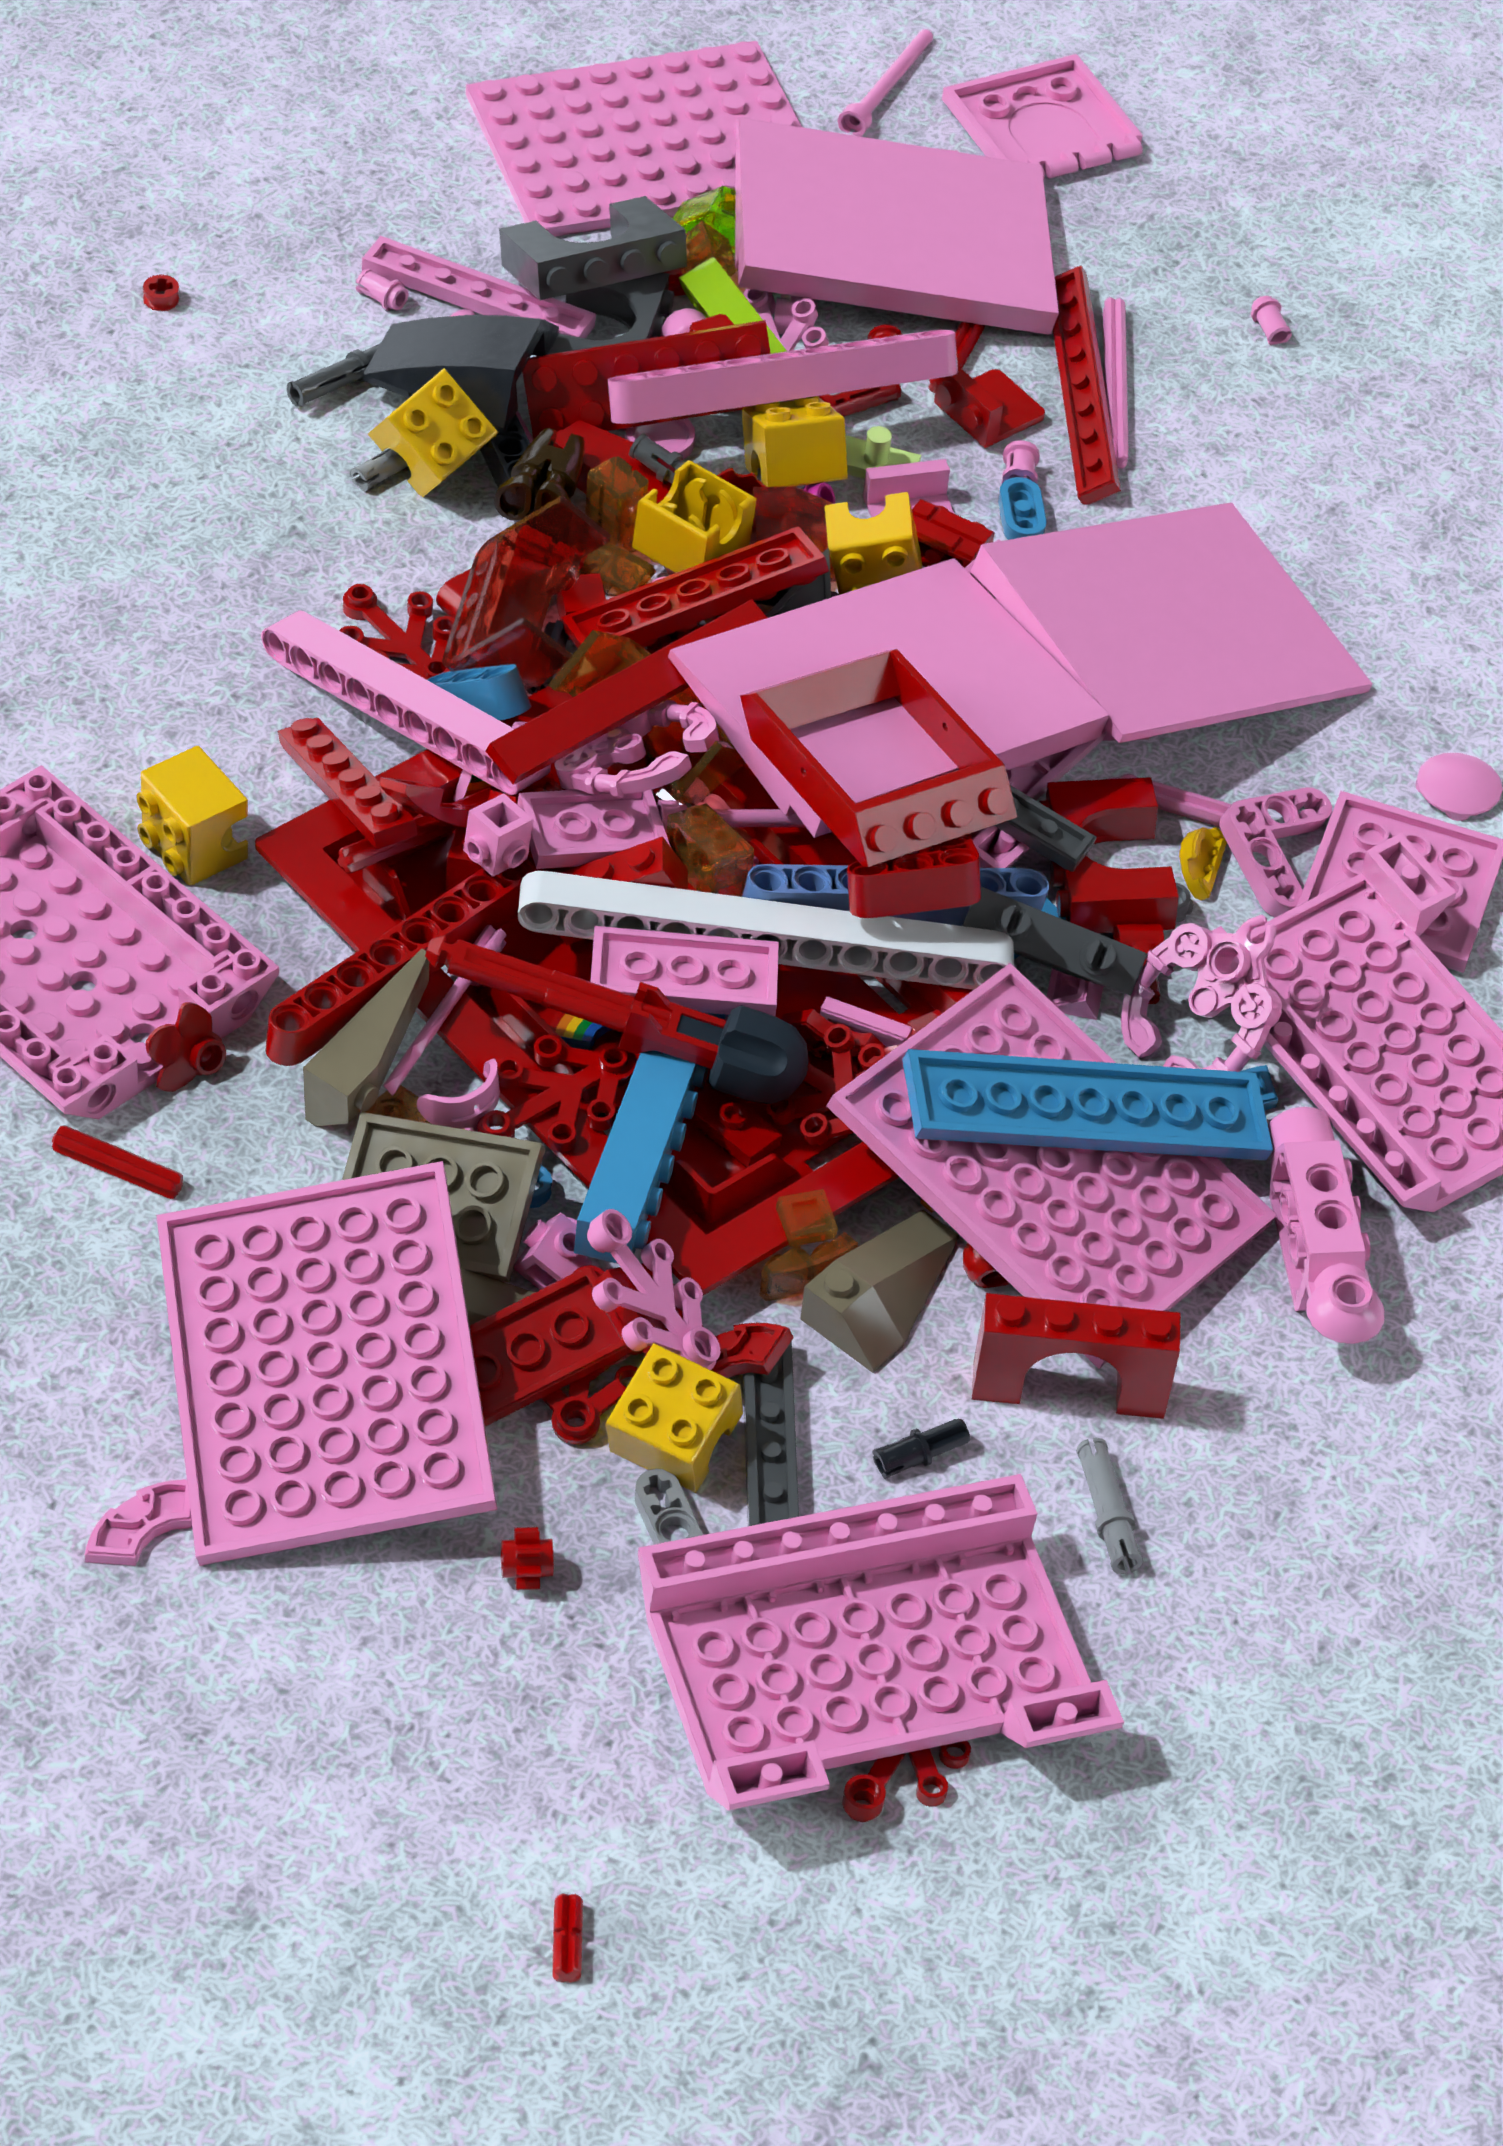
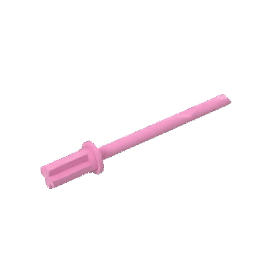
M487 925L473 944L500 953L506 945L504 938L507 935L502 929L495 930L491 925ZM461 977L456 979L383 1086L392 1096L469 985L482 986V984Z

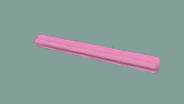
M1109 297L1104 301L1103 308L1104 385L1117 468L1121 469L1127 466V459L1129 457L1126 306L1123 299Z

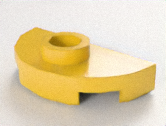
M1202 827L1186 834L1181 842L1179 859L1182 874L1189 891L1194 898L1199 900L1210 898L1227 844L1221 830L1217 827L1211 829Z

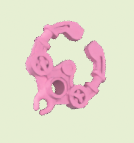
M666 700L557 760L554 765L561 787L566 790L584 791L590 795L606 792L611 793L614 797L622 798L625 794L643 792L672 783L680 779L692 768L689 755L677 751L668 752L657 757L647 768L634 771L621 770L617 775H609L606 768L613 763L630 764L642 759L646 755L642 737L649 733L653 726L668 727L672 722H679L681 727L686 729L683 732V742L686 751L690 753L708 752L719 741V732L715 719L708 710L702 708L700 703L691 702L689 705H678L675 701Z
M1263 914L1248 919L1239 927L1235 934L1213 933L1194 923L1181 924L1173 930L1170 938L1160 943L1155 949L1148 951L1147 961L1141 969L1131 996L1127 994L1124 996L1121 1014L1124 1043L1140 1058L1150 1056L1160 1048L1162 1038L1159 1028L1146 1016L1149 1000L1155 994L1150 985L1160 973L1170 976L1174 971L1173 967L1178 965L1191 971H1198V978L1188 1001L1193 1013L1206 1018H1212L1231 1006L1233 1018L1237 1024L1241 1025L1239 1033H1236L1232 1038L1237 1047L1226 1060L1217 1057L1212 1062V1065L1202 1069L1240 1072L1251 1058L1257 1059L1261 1054L1260 1050L1267 1039L1270 1028L1277 1024L1282 1013V1004L1276 991L1268 988L1264 962L1265 956L1271 951L1275 943L1277 927L1273 924H1268L1265 928V940L1259 944L1253 943L1250 937L1251 931L1254 928L1264 926L1267 923V918ZM1239 954V965L1232 973V961ZM1174 1055L1170 1056L1163 1066L1201 1069L1191 1059Z

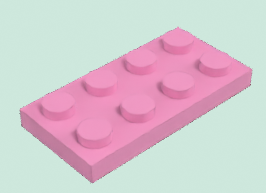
M595 926L590 982L634 997L639 983L643 982L658 987L670 1002L703 1013L729 1015L732 1009L742 1005L775 1016L777 1007L779 942Z

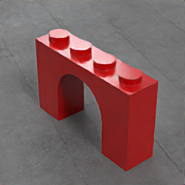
M1151 777L1047 782L1046 800H1039V803L1096 836L1094 844L1107 841L1155 839L1158 804ZM1085 856L1076 869L1071 872L1051 861V884L1053 887L1059 886L1060 889L1057 891L1056 896L1058 917H1066L1068 922L1096 933H1113L1116 924H1161L1163 930L1175 929L1179 896L1172 866L1120 869L1104 866Z
M986 1293L973 1361L971 1400L1020 1404L1025 1376L1031 1366L1041 1359L1052 1355L1080 1353L1100 1358L1111 1364L1118 1371L1116 1414L1164 1419L1180 1354L1181 1313Z

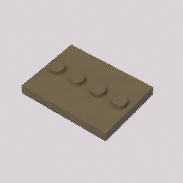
M361 1112L342 1180L443 1161L460 1268L510 1283L545 1148L540 1142Z

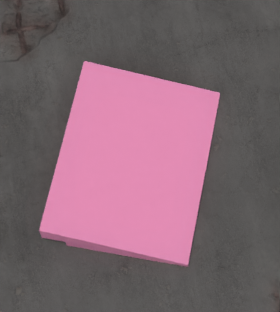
M738 117L736 122L735 269H738L739 288L1051 335L1059 312L1042 165Z
M1232 502L981 544L971 573L996 597L995 600L1110 715L1104 729L1118 743L1367 693L1372 686V682Z
M955 558L670 649L668 658L704 707L714 717L718 726L785 817L796 813L814 838L832 831L751 740L740 695L886 650L898 649L1005 764L1006 771L1100 738L1110 716ZM894 697L790 729L855 803L959 770L957 765Z

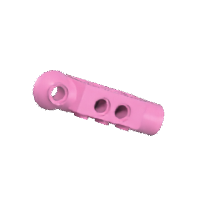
M1297 1107L1286 1110L1275 1116L1268 1124L1273 1152L1271 1153L1269 1198L1272 1210L1277 1214L1274 1220L1295 1312L1306 1311L1312 1326L1324 1337L1333 1341L1348 1344L1368 1341L1380 1332L1384 1324V1306L1377 1292L1372 1289L1369 1275L1365 1268V1261H1368L1370 1258V1240L1367 1233H1361L1359 1225L1361 1220V1203L1358 1196H1352L1350 1188L1352 1183L1351 1162L1349 1159H1343L1340 1142L1334 1139L1330 1118L1325 1112L1313 1107Z

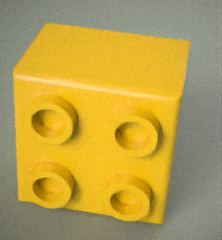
M444 368L372 429L368 435L382 452L387 448L392 449L406 461L411 471V477L407 481L420 496L424 497L499 432Z
M819 396L794 399V401L773 402L742 408L745 466L750 473H754L756 476H758L757 468H761L762 483L769 490L839 481L848 478L845 419L831 407L830 403L824 402Z
M691 460L686 461L675 471L673 484L666 497L660 503L656 504L658 492L656 489H652L638 501L632 548L649 557L651 561L661 564L675 573L750 544L757 499Z
M908 492L885 495L886 505L884 510L877 516L867 519L852 516L849 513L848 502L825 505L828 549L839 595L922 569L921 551Z
M194 746L141 771V792L136 795L137 803L142 811V823L137 826L138 834L147 848L155 847L162 855L163 863L172 876L179 875L187 885H194L248 858V841L244 840L238 843L232 837L231 829L234 823L248 816V799L200 746Z
M653 1343L605 1423L610 1452L647 1470L663 1469L677 1477L682 1487L697 1493L709 1473V1460L717 1441L723 1433L730 1436L743 1415L740 1384Z

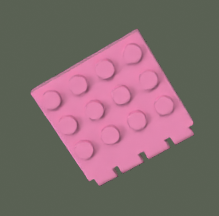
M1077 54L943 87V102L986 157L1042 165L1043 180L1045 175L1050 179L1077 172L1079 167L1085 170L1111 163L1112 157L1115 161L1142 154L1141 132Z

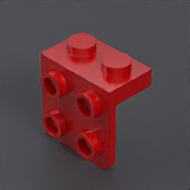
M957 365V374L937 378L934 403L984 448L1044 420V408L1001 370L992 369L972 378Z

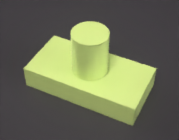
M875 426L870 428L867 432L866 440L846 435L848 475L865 479L866 468L921 462V455L890 447L892 434L885 427Z

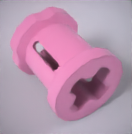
M1019 440L1011 442L1005 447L1003 461L1006 464V469L1003 471L1002 483L1013 477H1023L1037 484L1038 474L1035 471V467L1040 460V453L1036 445L1028 441Z

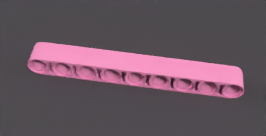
M932 330L616 376L608 379L611 421L618 424L638 423L953 376L958 373L955 331Z
M299 610L263 629L261 633V640L267 654L280 665L506 794L514 795L547 776L551 771L550 764L513 785L485 751L490 742L514 730V728L304 611Z

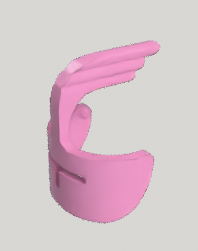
M493 1058L485 1062L483 1075L487 1078L486 1081L479 1088L466 1095L447 1097L425 1094L419 1097L417 1108L421 1115L431 1124L477 1132L479 1120L486 1113L494 1110L499 1101L500 1090L496 1060Z

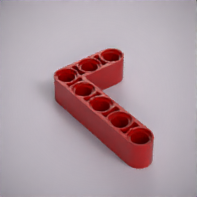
M970 834L918 850V853L906 854L870 867H863L858 861L851 863L847 867L850 913L860 918H878L965 907L978 903L981 900L979 853Z

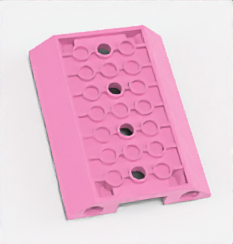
M40 765L0 790V1057L64 1114L100 1119L157 1082L158 1075L163 1067L148 1056L145 1043H135L131 1040L132 1037L140 1033L151 1034L157 1027L165 1024L175 1025L181 1004L192 1002L203 1007L211 1014L212 1031L222 1039L248 1022L279 975V966L46 768ZM23 929L36 933V936L31 939L14 938L12 935ZM79 981H89L95 985V988L86 991L74 990L71 986Z

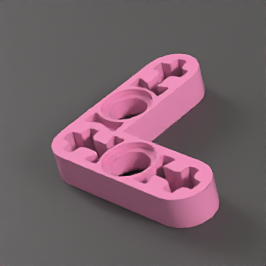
M1313 787L1238 800L1220 818L1219 826L1259 904L1266 913L1273 917H1277L1295 908L1302 893V887L1276 839L1313 832L1319 829L1332 813V805L1328 797ZM1302 806H1303V807L1305 808V810H1302V811L1298 814V811H1299V810L1302 808ZM1267 809H1273L1280 813L1284 823H1278L1273 820ZM1253 852L1264 855L1268 859L1270 867L1259 864L1255 860Z

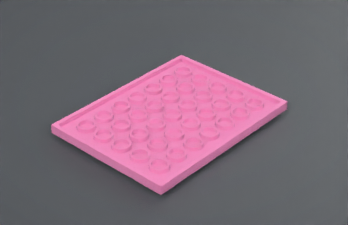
M757 40L466 84L465 94L524 222L536 220L555 237L610 228L609 204L642 196L650 199L671 218L735 208L736 122L738 117L802 127Z
M1011 963L832 1095L827 1104V1107L1024 1297L1169 1311L1268 1228L1277 1216L1217 1157L916 1139L902 1062L908 1049L1116 1063ZM1084 1354L1098 1369L1107 1363L1100 1358Z
M443 1161L156 1215L194 1546L199 1566L498 1510Z

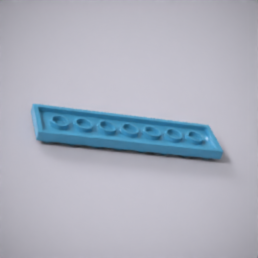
M908 1049L902 1059L916 1139L1265 1161L1273 1152L1257 1073Z

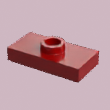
M710 1085L698 1093L692 1119L688 1120L746 1167L758 1162L781 1145L782 1134L735 1096L714 1090Z

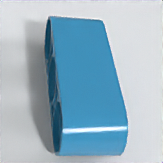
M516 664L449 671L427 679L499 721L518 716L531 708L529 697Z

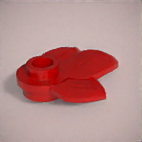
M185 1002L181 1004L175 1025L165 1024L157 1027L146 1040L145 1045L148 1056L163 1066L156 1087L160 1090L174 1092L191 1082L196 1075H212L216 1073L225 1062L226 1047L220 1036L212 1031V1016L206 1009L196 1003Z

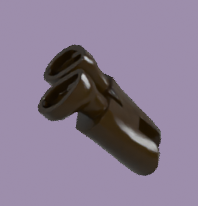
M545 428L514 465L511 478L499 486L494 497V505L497 512L508 520L519 521L526 517L532 506L534 496H536L535 515L541 526L550 531L564 529L570 523L574 512L570 498L575 493L581 475L585 455L584 438L571 434L564 449L555 447L556 429Z

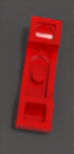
M380 778L379 786L387 795L402 806L423 816L467 828L469 810L477 807L441 802L443 789L425 783ZM490 790L488 801L504 792ZM504 793L514 803H518L519 793L514 795Z

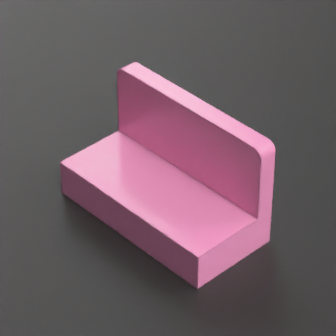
M946 459L866 468L863 499L870 517H875L884 510L886 505L885 495L908 492L911 509L922 499L936 506H943L951 513H954L947 496L950 468Z

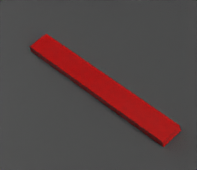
M1080 265L1055 276L1059 314L1053 327L1077 496L1082 504H1092L1121 491L1088 277Z
M751 599L490 742L485 752L514 785L689 688L688 683L668 658L670 649L768 617Z

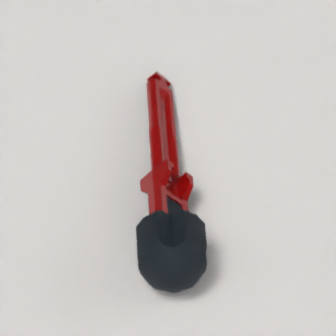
M444 935L433 938L429 942L425 957L433 967L436 968L438 962L443 963L448 968L447 973L623 1032L618 1046L620 1049L635 1054L656 1050L710 1068L708 1082L714 1090L747 1101L774 1104L789 1099L807 1075L809 1062L807 1043L796 1027L778 1017L741 1005L732 1009L728 1019L724 1020L670 1002L658 987L643 982L639 983L634 997L458 939L457 943L449 944L445 942L447 936Z

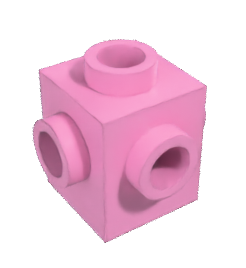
M503 793L469 810L463 851L467 853L473 862L478 863L492 877L509 868H515L528 858L534 819Z
M561 1212L547 1222L539 1219L522 1240L527 1247L515 1263L514 1270L541 1290L573 1274L576 1269L592 1264L588 1256L574 1253L577 1220L566 1217Z

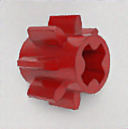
M538 1527L514 1528V1540H501L502 1578H515L516 1590L540 1589V1577H553V1540L540 1539Z

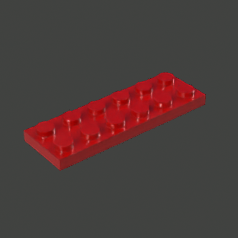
M762 320L530 357L522 374L533 439L545 428L559 431L578 420L605 431L742 410L744 407L638 423H612L608 379L621 375L771 354L766 321Z
M797 526L561 618L566 633L588 664L594 662L602 663L614 659L618 653L635 646H649L655 643L659 637L674 631L683 632L690 630L698 622L713 616H722L751 599L753 601L768 600L774 597L778 591L788 587L812 583L817 579V576L829 572L825 556L802 529Z

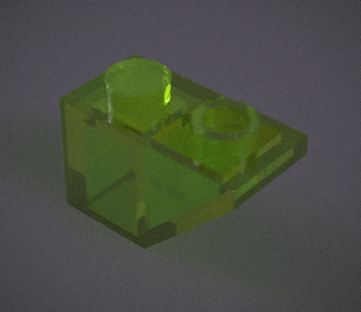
M721 186L682 202L672 219L685 229L686 239L735 256L736 190Z

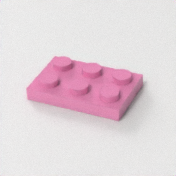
M580 790L519 793L517 805L534 819L529 847L536 869L580 866L662 836L670 845L652 790L625 794L622 798L614 797L611 793L606 792L590 795Z

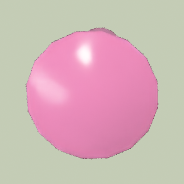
M1442 753L1429 758L1420 766L1415 783L1416 789L1428 803L1445 812L1450 819L1456 821H1464L1470 816L1490 811L1499 802L1503 790L1499 775L1489 764L1477 757L1463 753Z

